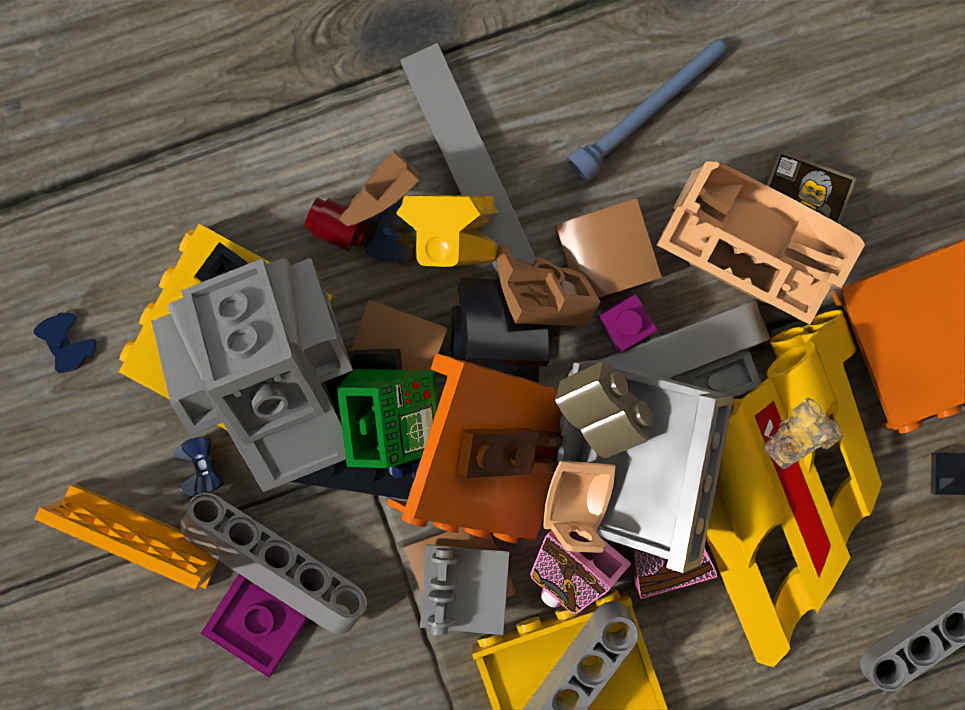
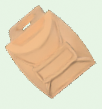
M576 461L559 462L547 494L544 511V529H551L566 550L571 552H604L606 544L596 531L605 515L611 498L616 467L614 464ZM575 531L579 536L587 538L590 542L577 541L569 536L570 532Z

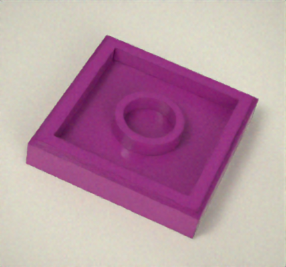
M238 574L201 631V634L270 678L309 618Z

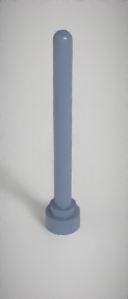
M723 39L713 41L593 146L589 144L584 148L579 146L568 155L566 159L577 175L587 183L600 172L599 167L604 164L603 158L724 55L728 49L727 42Z

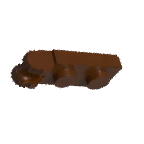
M529 428L463 430L456 474L465 478L528 475L532 474V471L554 473L559 462L548 456L535 457L536 445L558 447L562 445L563 436L556 432L534 431Z

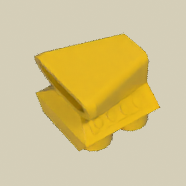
M404 195L402 197V205L396 214L417 231L416 256L419 264L422 266L453 267L490 263L496 260L497 243L478 230V228L486 225L492 217L499 213L494 206V196Z

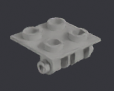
M426 544L420 628L431 629V634L447 635L448 630L504 635L510 551Z

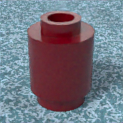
M317 197L309 210L304 228L312 231V236L349 252L353 245L361 247L370 225L362 221L346 226L339 220V217L349 206L331 198L325 201Z

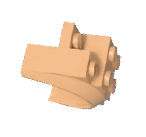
M718 161L705 162L702 167L692 171L673 207L675 210L656 244L660 248L686 260L690 265L807 324H811L830 287L842 288L865 246L860 236L844 226Z

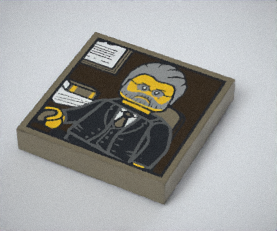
M778 150L776 151L765 185L840 224L857 178Z

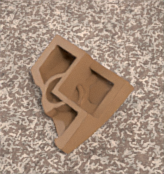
M394 149L367 179L351 201L352 204L339 217V220L346 226H350L384 211L409 192L420 180L419 170Z
M499 245L496 259L500 282L515 323L588 326L600 304V300L585 274L569 268L558 267L540 257H536L534 263L530 264L514 258L511 253L512 247Z

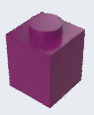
M636 294L627 297L596 316L597 321L616 352L626 350L657 331Z

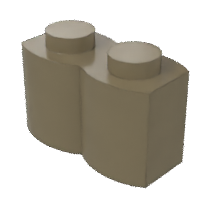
M601 361L560 380L555 399L558 407L567 420L581 430L588 444L599 456L606 459L649 441L651 425L653 423L652 412L644 401H639L635 395L628 391L627 381L620 371L614 370L608 363Z

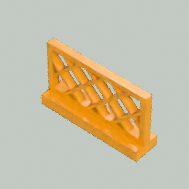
M75 483L69 486L63 499L39 507L34 519L195 590L198 587L204 589L209 587L219 564V560L189 542L183 536L180 529Z

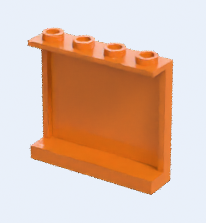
M965 238L843 285L842 288L831 290L836 306L843 305L886 415L887 420L881 422L883 428L898 429L900 434L907 433L924 425L922 419L935 414L940 419L962 411L961 404L965 403Z
M436 353L430 370L448 376L408 500L406 502L389 498L387 505L403 513L401 520L419 527H426L428 521L434 522L433 525L435 527L453 533H458L459 527H464L465 532L482 538H488L489 533L492 532L496 538L511 543H517L519 537L536 540L544 517L545 504L554 475L553 472L540 473L532 471V474L479 478H465L456 473L463 430L529 428L534 431H551L561 434L559 424L563 413L555 401L558 388ZM536 445L535 457L548 456L554 459L559 446L545 447Z

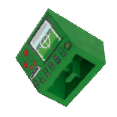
M354 369L337 387L347 467L390 468L421 458L438 408L435 371Z

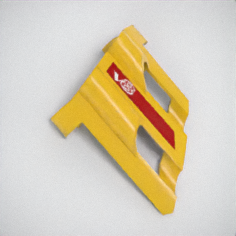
M831 310L814 317L811 324L784 330L770 339L777 359L768 368V378L742 399H733L706 540L757 663L775 667L791 649L790 639L800 618L811 609L818 613L850 559V554L846 547L848 538L855 526L863 518L871 515L882 486L843 365L856 352L857 348L842 310ZM827 418H829L850 475L835 492L830 503L814 465L816 448ZM777 525H781L797 567L785 577L772 601L755 556L767 535Z

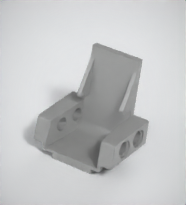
M263 258L182 290L183 298L168 305L170 314L151 321L170 403L189 435H192L223 422L263 492L346 459L341 418L325 381L350 372L353 369L328 294L311 258L290 265L289 261L285 258L269 264H265Z

